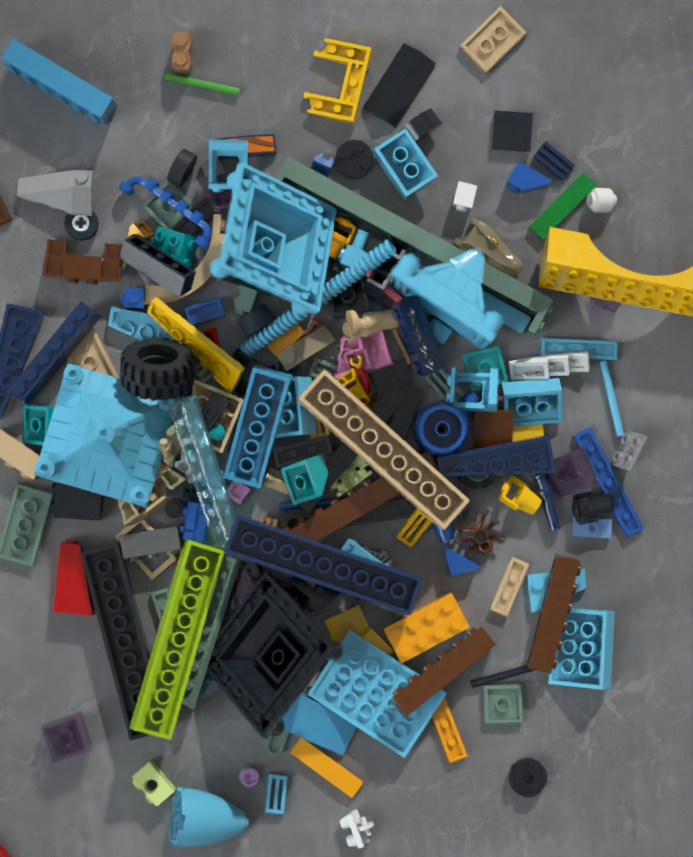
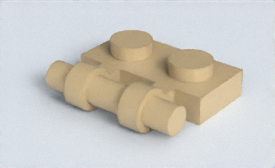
M179 419L166 431V439L160 440L159 448L161 453L164 454L163 460L168 467H173L175 457L179 459L181 452L189 450L191 446L189 439H187L185 424Z

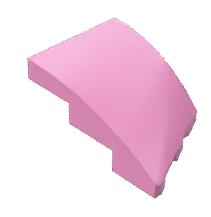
M385 330L368 337H359L352 341H348L345 336L342 337L335 379L340 378L352 368L356 370V367L350 364V358L353 359L355 364H358L359 359L357 355L362 357L361 366L365 368L367 373L393 365L394 362Z

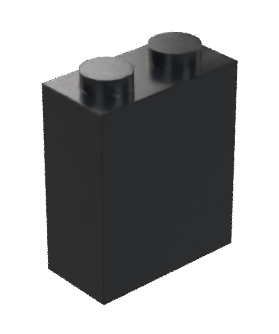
M60 482L53 483L52 494H55V500L51 503V513L54 514L53 518L102 520L104 495Z

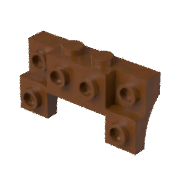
M47 240V251L43 268L44 277L67 279V283H79V280L86 281V284L98 285V282L103 281L121 282L124 261L119 258L123 244L105 243L104 257L68 255L67 240Z

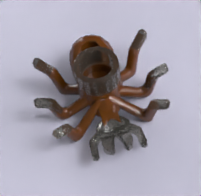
M473 508L475 516L472 511L468 510L469 516L465 512L463 513L465 521L462 520L461 516L458 517L462 524L471 526L470 529L454 527V531L472 532V534L457 542L460 545L472 538L467 555L469 558L472 555L475 543L480 553L488 554L493 549L492 541L488 537L504 539V536L489 534L486 531L499 524L498 520L481 528L489 514V510H486L479 524H476L478 514L475 508Z

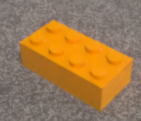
M449 592L411 612V615H405L384 626L383 630L402 664L468 629L470 626L453 594Z

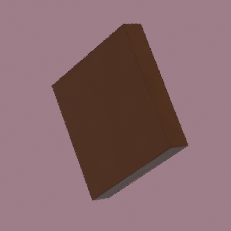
M475 411L474 447H487L512 442L514 411Z

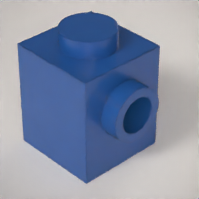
M125 288V293H121V304H124V308L146 310V305H144L145 289Z

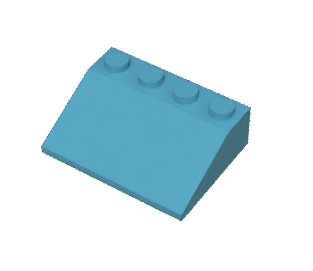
M571 608L570 613H567L565 618L567 621L566 630L561 633L560 637L562 639V646L560 651L557 650L555 656L558 659L555 669H552L551 674L549 673L548 684L601 690L611 688L615 611Z

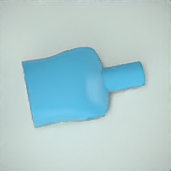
M433 318L430 322L428 321L435 342L443 346L453 329L439 319Z

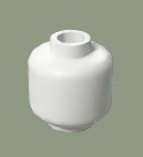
M594 188L587 196L588 207L596 213H609L617 204V197L610 188Z

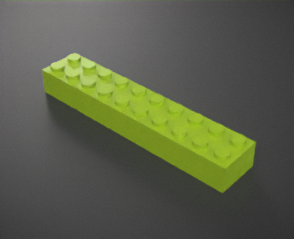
M191 540L183 542L129 729L171 740L225 552L223 550Z

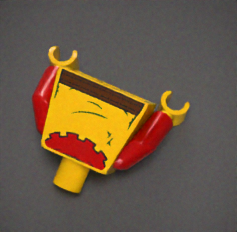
M357 355L359 359L358 364H355L353 359L350 358V364L355 366L356 370L352 368L338 378L337 381L369 409L366 403L370 400L368 395L371 391L370 379L365 368L361 366L362 357Z

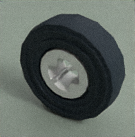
M94 211L92 216L71 215L67 213L64 226L69 236L75 240L83 241L95 235L99 222ZM81 218H83L84 222L86 221V225H83V228H79L80 226L76 225L77 222H80Z

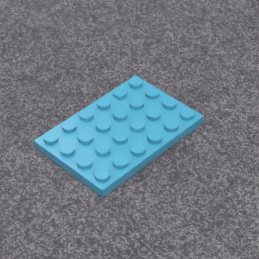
M349 629L341 642L343 646L341 658L337 661H328L307 695L405 758L447 692L442 689L404 718L390 701L394 696L392 692L400 686L402 688L406 687L409 684L407 680L413 675L419 676V674Z

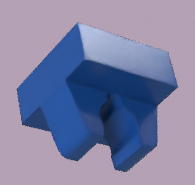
M320 153L318 156H315L311 169L328 178L333 166V158L326 160L323 158L324 154Z

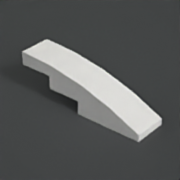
M589 352L546 354L509 361L511 380L549 379L550 376H568L570 372H589Z

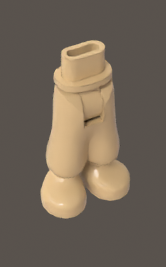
M393 309L365 312L361 318H359L354 310L347 311V322L343 324L345 338L348 341H352L359 337L371 336L379 331L399 328L397 321L392 316Z

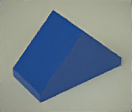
M444 546L443 551L450 576L478 569L479 565Z

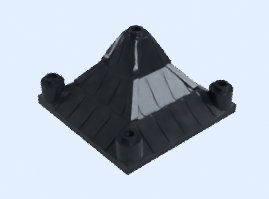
M266 571L219 632L206 670L263 739H268L269 736L277 737L283 733L285 723L282 717L289 710L290 706L293 705L326 660L337 661L343 654L342 644L328 639L286 592L287 586L285 581L273 577L271 573Z

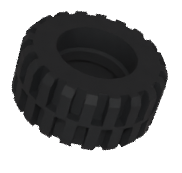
M145 338L142 341L137 340L133 344H129L121 353V384L128 393L135 397L139 396L141 399H151V401L175 399L179 395L183 396L194 384L195 356L189 347L183 343L180 344L176 340Z

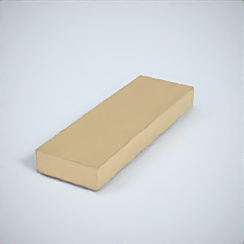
M511 556L489 610L508 617L529 567L528 563Z

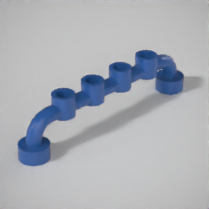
M135 176L127 182L122 181L118 186L124 193L131 196L135 191L132 187L136 184L142 185L178 213L199 226L204 233L202 237L198 235L194 243L205 251L210 246L208 241L211 237V229L204 221L205 216L197 210L192 213L188 210L190 205L182 199L179 202L174 200L173 197L175 195L168 189L160 190L158 188L160 184L153 178L147 180L143 177Z

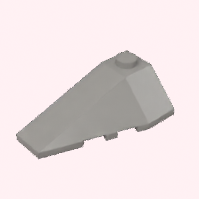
M71 170L19 178L17 197L37 204L43 203L49 205L50 208H58L71 215L92 216L95 190L93 171Z

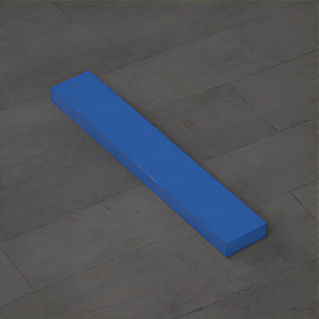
M591 427L574 435L573 438L602 493L611 494L614 503V515L626 538L643 530L644 528Z

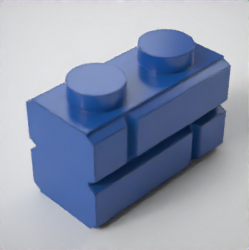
M191 501L188 502V505H184L183 516H186L185 524H181L180 535H183L182 540L206 543L212 505Z

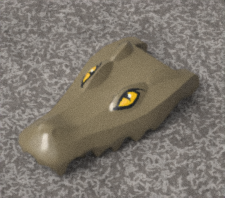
M472 217L469 222L475 227L464 241L456 238L453 243L464 252L469 249L474 250L475 248L485 254V263L513 278L516 277L523 267L520 259L510 251L489 225Z

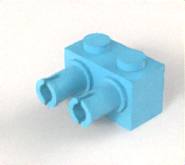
M358 229L353 244L347 245L346 249L342 248L338 257L340 268H350V265H355V262L360 261L361 257L365 258V254L369 255V253L364 252L369 233Z

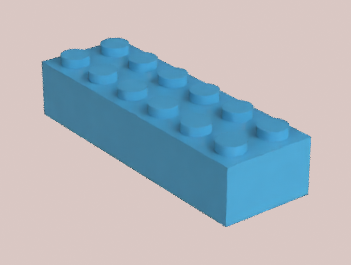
M14 38L1 57L5 62L4 66L11 73L17 76L20 73L26 82L33 86L36 83L41 88L40 90L48 95L53 93L57 100L65 105L70 103L76 112L82 115L85 112L90 117L89 119L98 125L100 122L106 125L117 107L112 97Z
M257 364L253 367L223 478L259 489L262 487L293 375Z

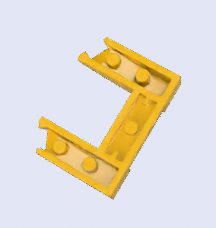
M325 38L326 47L321 53L315 50L313 55L314 57L348 65L340 99L304 92V98L309 99L311 109H308L307 112L356 125L360 109L359 103L367 70L370 68L373 50L371 47Z

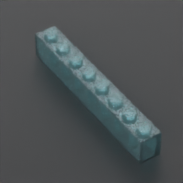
M196 395L180 397L167 405L215 548H225L236 514Z

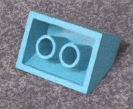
M406 128L373 150L374 157L404 201L438 177Z
M292 377L276 438L317 434L315 416L297 401L298 397L311 384V377Z
M559 378L502 382L503 410L514 411L513 426L562 423V387Z

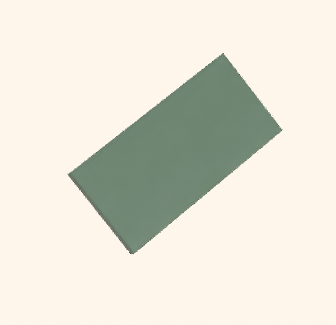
M19 483L16 484L0 540V559L34 567L54 494Z

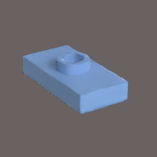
M573 517L572 536L611 539L612 519L598 518L597 522L579 525L575 517Z

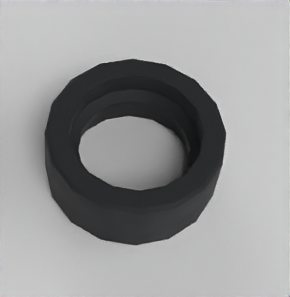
M182 149L168 172L167 181L182 187L192 173L198 156L186 149Z

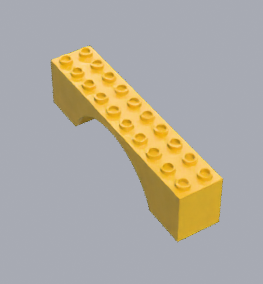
M550 227L541 253L538 287L693 316V266L683 272L667 276L635 273L618 266L606 258L594 246L588 234Z

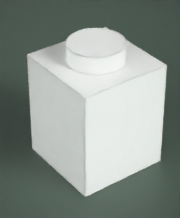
M458 182L452 205L456 207L457 211H471L477 185Z

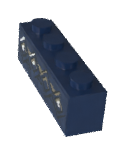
M410 295L391 304L393 309L392 316L399 325V334L406 343L405 349L412 359L414 372L417 375L427 376L445 367L419 297Z

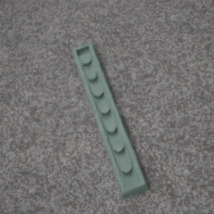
M224 555L181 703V705L190 709L195 708L241 560Z

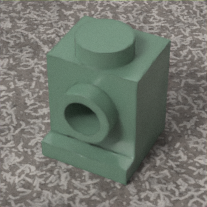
M239 285L238 290L241 293L236 294L233 303L236 305L235 313L246 316V313H250L253 310L258 291Z

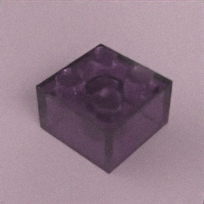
M81 711L52 720L41 726L53 763L90 751L93 748Z

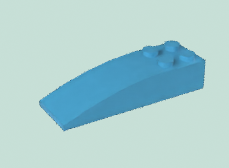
M302 692L282 717L285 723V731L341 755H344L357 728Z

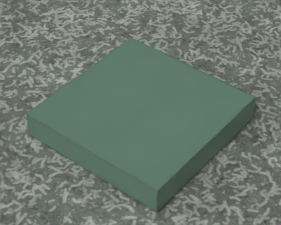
M166 181L159 188L162 191L165 189L171 191L175 195L173 199L177 202L181 199L190 205L188 210L192 211L195 208V205L173 183ZM154 194L141 205L162 227L170 230L185 217Z
M522 684L483 685L484 724L523 723Z

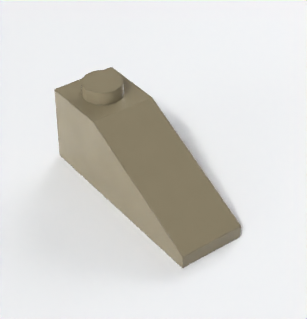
M324 325L276 356L288 373L335 342V339Z

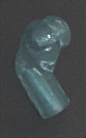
M331 257L328 258L329 270L333 278L336 275H340V272H345V270L338 269V258L336 260Z

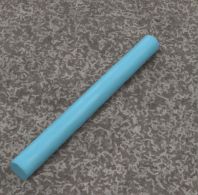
M606 360L599 363L616 435L621 436L624 435Z

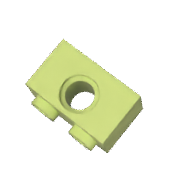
M152 759L132 776L134 779L132 782L138 790L142 789L146 794V800L151 805L155 804L156 807L176 790ZM148 780H155L158 785L157 788H150Z

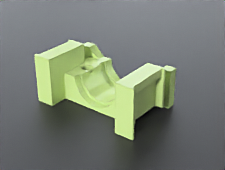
M357 455L355 460L351 462L338 478L342 480V483L338 484L336 480L331 486V490L337 488L339 493L336 495L340 497L373 474V472L365 470L364 467L368 464ZM357 466L360 467L359 471L355 470Z

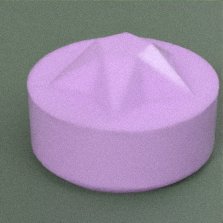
M247 766L240 771L239 780L244 786L252 787L257 784L259 773L255 768Z

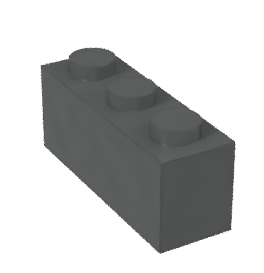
M178 526L119 536L123 559L128 558L129 562L140 560L139 556L147 555V558L159 557L161 552H166V555L177 554L178 550L182 549Z

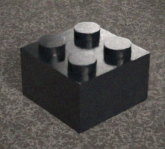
M364 276L360 280L357 279L356 283H352V286H347V289L343 290L341 294L338 293V296H333L331 301L329 300L334 321L346 319V312L349 310H354L358 316L371 311L368 294L362 291L366 283Z

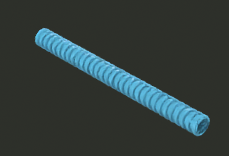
M385 240L384 244H379V248L375 247L374 251L371 250L369 252V255L365 254V258L361 257L360 261L355 262V265H350V268H346L345 272H340V275H336L335 279L332 278L330 282H326L323 288L320 307L323 306V303L327 304L328 300L331 301L333 296L336 297L338 293L341 294L343 290L347 289V286L350 287L352 283H356L357 279H362V276H366L367 272L370 273L372 269H376V266H380L381 262H386V258L390 259L391 255H395L396 249L392 243ZM293 308L292 310L289 309L287 313L282 314L283 316H279L278 320H273V323L265 326L264 330H259V333H255L254 337L251 336L249 340H245V343H241L240 347L237 346L236 348L252 357V354L255 355L257 351L265 348L266 344L269 345L271 341L276 340V337L279 338L280 334H285V330L289 331L290 327L293 328L295 324H299V320L303 321L304 317L307 318L309 313L298 315L294 312Z

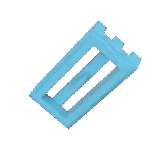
M269 773L265 813L284 814L288 775ZM273 778L276 779L273 809H269ZM280 779H283L281 810L277 809Z

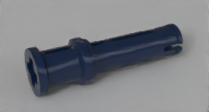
M540 473L532 476V479L536 482L538 490L536 494L542 499L549 531L561 529L551 494L553 493V488L550 487L548 480L549 473Z

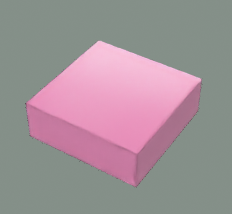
M233 481L224 494L238 504H241L251 488L245 484Z

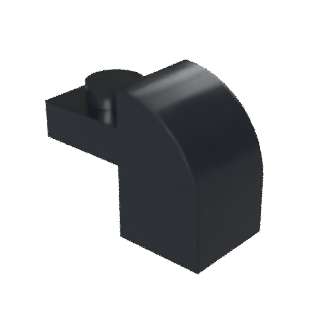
M430 108L404 125L403 129L406 128L417 143L423 137L431 134L442 122Z

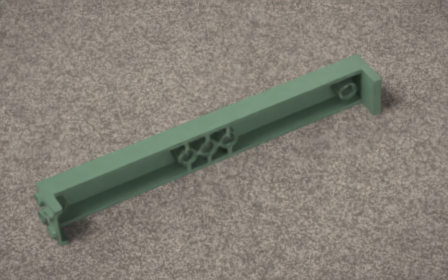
M286 156L275 179L339 209L387 238H396L408 245V249L438 265L448 263L453 258L464 253L461 249ZM485 263L481 288L533 316L525 331L527 335L533 336L535 333H540L545 324L542 321L543 318L549 316L554 307L551 304L553 299Z

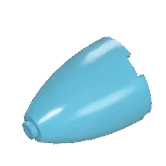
M178 787L174 793L172 805L176 806H173L172 818H170L169 836L170 843H173L175 847H198L216 844L231 839L248 828L249 818L246 817L245 812L217 795L184 787Z

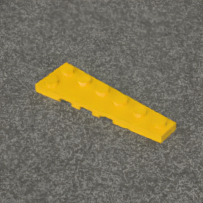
M155 297L151 301L147 313L174 340L182 342L189 347L193 354L201 361L200 365L204 369L208 368L214 374L213 378L231 394L236 389L245 367L183 319L181 315L168 307L166 303Z

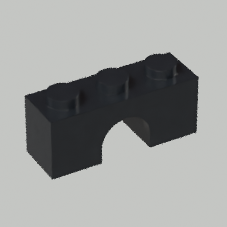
M391 237L390 242L396 249V254L391 255L390 259L386 258V262H381L380 266L377 265V268L372 270L362 289L363 292L377 300L380 299L388 285L391 272L409 247L394 237Z

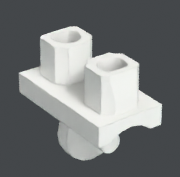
M358 809L352 810L340 820L343 830L347 828L352 830L353 834L346 836L349 847L357 846L359 849L369 842L368 836L371 835L369 828L373 827L374 824L373 821L367 822L365 816L360 817Z

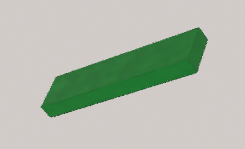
M582 173L529 228L543 240L548 235L550 227L555 228L597 185Z

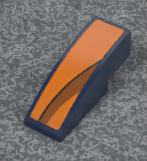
M274 134L216 139L248 140V158L277 154ZM218 156L219 160L239 158L238 156Z

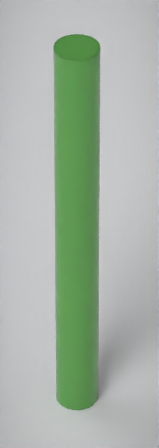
M165 72L164 80L237 96L240 93V88Z

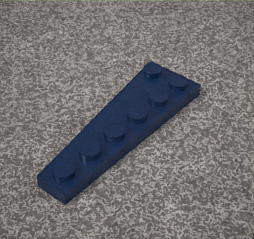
M9 303L6 305L0 331L1 420L12 395L8 389L20 376L45 314L44 311Z
M550 435L481 447L450 455L436 456L438 472L443 476L556 473Z

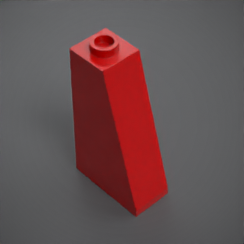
M66 539V542L60 543L53 612L92 616L94 615V605L81 557V552H84L83 545L78 544V540Z

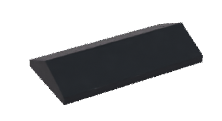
M403 43L363 108L395 128L436 63L421 51Z

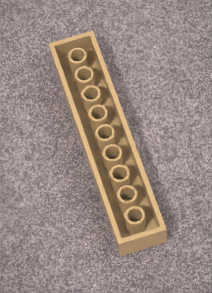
M325 369L298 397L297 401L440 529L445 530L470 501Z

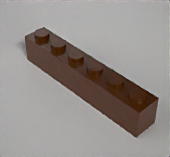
M559 554L554 556L526 664L530 669L551 674L552 669L556 668L558 660L555 658L556 652L561 649V633L566 630V614L570 613L572 607L570 598L576 592V576H579L581 573L582 565H580L578 559Z
M482 626L478 629L473 627L466 633V639L463 641L458 639L451 645L453 648L448 653L446 650L436 657L438 659L436 663H428L422 668L423 673L421 675H413L407 680L409 684L406 687L402 688L400 686L392 692L394 696L390 701L404 718L496 645Z

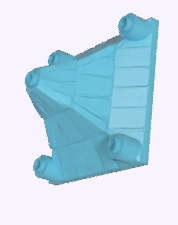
M243 162L239 163L236 171L227 177L228 186L233 190L232 202L221 257L211 262V273L219 279L233 275L292 302V308L298 315L320 312L337 209Z
M476 248L474 250H467L448 263L425 267L422 270H419L420 264L418 262L420 260L412 254L408 256L403 255L390 274L388 285L405 298L410 295L418 296L424 311L442 321L481 350L492 342L504 324L501 320L503 316L494 310L492 313L487 311L484 314L483 312L485 308L481 284L486 259L484 258L485 254Z
M67 363L42 451L35 465L34 475L147 508L163 455L159 448L160 440L167 437L166 431L171 427L180 396L165 401L141 399L139 396L135 397L128 393L122 386L121 379Z

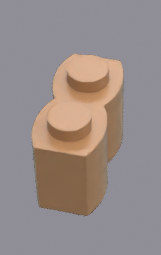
M174 32L172 36V46L174 49L172 66L177 75H190L193 66L190 56L193 49L189 32Z

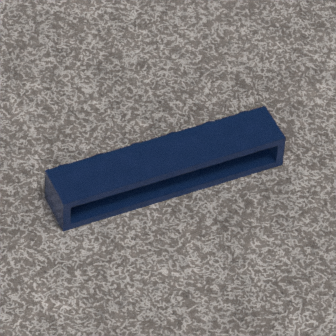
M80 301L8 391L21 403L30 405L102 316L88 304Z

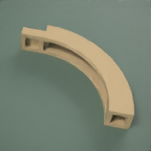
M214 214L210 246L202 262L195 269L196 274L191 290L179 297L161 285H146L144 305L150 306L151 301L155 297L166 303V305L179 302L198 292L211 280L214 275L211 273L210 265L215 259L221 257L225 234H221V231H225L226 220H222L221 214Z

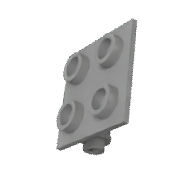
M627 430L621 438L618 450L613 455L611 465L619 467L623 471L631 472L647 440V436Z

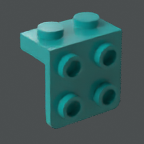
M158 226L152 244L192 268L198 245L194 243L196 237Z

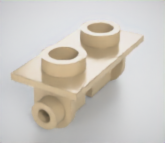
M270 467L263 485L290 495L282 472Z

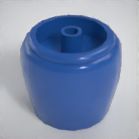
M439 401L430 403L419 411L414 419L412 430L414 440L419 448L436 457L450 455L461 450L468 438L469 425L461 409L450 403ZM439 426L444 428L443 433H438L437 428Z

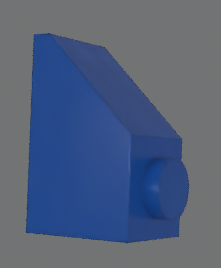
M518 162L506 185L509 186V190L518 194V192L526 193L548 187L552 180L525 164Z

